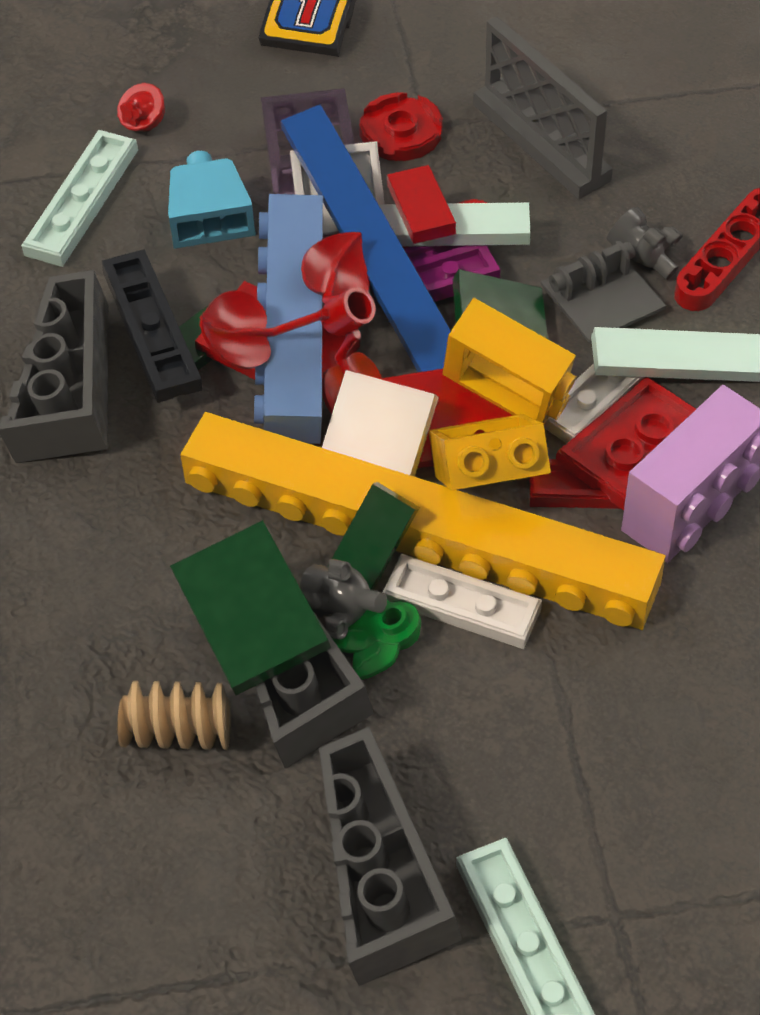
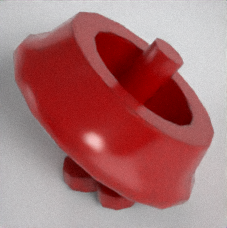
M140 83L129 88L120 98L117 107L120 123L128 130L142 132L152 130L158 126L165 114L164 96L161 90L150 83Z

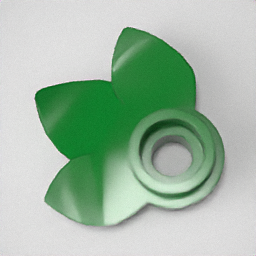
M387 599V606L383 612L377 613L366 610L357 622L348 627V633L344 639H332L341 652L354 653L352 668L361 680L368 679L391 667L396 662L399 651L409 648L417 641L422 623L421 616L412 604L404 601L391 603Z

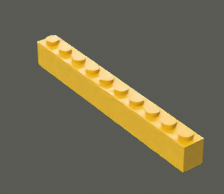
M204 412L180 454L185 483L192 485L195 489L205 493L214 492L233 498L248 507L258 506L277 512L291 521H305L323 527L330 533L339 536L345 535L371 485L379 482L420 507L396 551L434 565L438 564L460 571L465 575L480 580L485 579L509 587L511 590L525 595H534L556 602L561 607L571 611L581 610L603 617L617 626H631L643 630L661 584L666 557L664 554L459 490H450L443 485L208 412Z

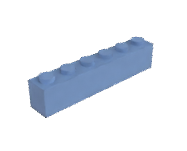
M269 194L268 212H259V239H268V247H258V274H267V283L258 282L257 300L266 310V328L276 327L322 309V295L314 293L305 285L301 265L306 251L323 239V195ZM317 321L274 337H267L271 348L270 358L267 362L255 367V385H264V395H255L254 424H264L263 430L308 444H320L322 322Z

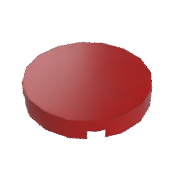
M403 92L382 95L368 103L364 108V115L360 117L359 133L362 142L377 141L379 157L386 160L409 161L421 158L433 151L442 137L443 117L438 107L428 98L418 95V99L408 98L407 93Z

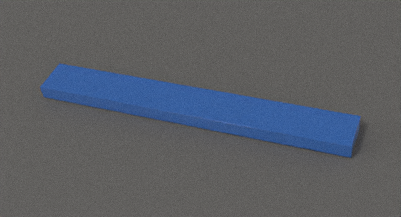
M317 105L281 120L283 133L318 195H323V204L340 233H362V250L368 270L369 286L416 370L424 372L443 369L448 335L451 330L322 105Z

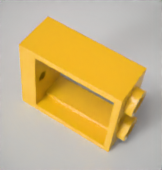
M473 297L448 335L442 375L512 415L523 414L545 425L549 417L554 420L560 417L571 397L568 393L577 376L571 373L576 355Z
M519 414L428 431L435 477L450 490L551 473L544 423L526 415ZM477 430L484 431V433L474 434Z

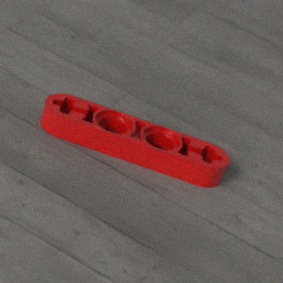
M760 188L754 189L744 198L679 272L676 278L674 296L677 304L689 311H702L709 308L759 251L760 219L756 217L757 210L760 211ZM737 230H744L751 233L753 238L740 240L732 236L731 233ZM715 256L723 257L729 260L731 264L717 267L709 263L708 259ZM701 278H704V287L696 288L701 283Z

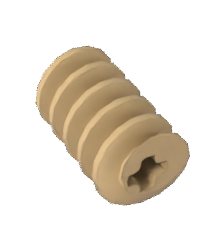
M133 681L128 695H123L120 699L117 733L119 745L122 748H126L130 744L133 734L138 747L148 748L155 734L159 747L168 749L172 745L176 734L178 743L183 749H190L197 735L201 747L205 750H210L218 735L223 749L228 750L231 727L230 700L226 696L222 683L216 684L212 697H206L202 683L196 682L191 696L185 697L180 682L174 683L170 696H164L160 682L154 681L149 695L143 696L139 681Z

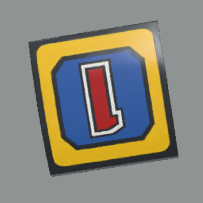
M270 0L259 34L260 44L267 47L339 57L345 28H350L356 0Z

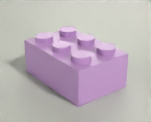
M725 385L720 386L629 472L621 531L646 549L666 555V563L680 550L684 552L689 551L700 538L703 528L711 520L715 522L721 520L730 509L733 499L742 490L746 493L749 492L760 479V408Z

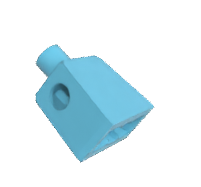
M199 150L192 152L187 157V165L175 166L170 170L168 216L174 249L256 236L252 202L232 160L227 158L212 160L208 152Z

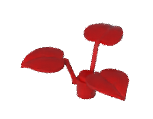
M345 232L328 236L312 245L303 256L301 265L302 277L305 285L311 291L323 295L322 302L325 305L321 310L276 327L266 328V312L256 298L249 293L239 290L224 292L214 298L200 316V329L209 348L227 364L241 369H251L262 365L270 358L271 348L267 337H274L321 321L323 327L329 333L346 336L335 355L338 366L327 369L322 377V396L331 414L333 413L346 370L377 379L382 378L377 366L365 354L355 352L346 358V354L353 342L361 338L358 328L372 321L376 312L374 300L368 293L369 277L363 256L361 232Z

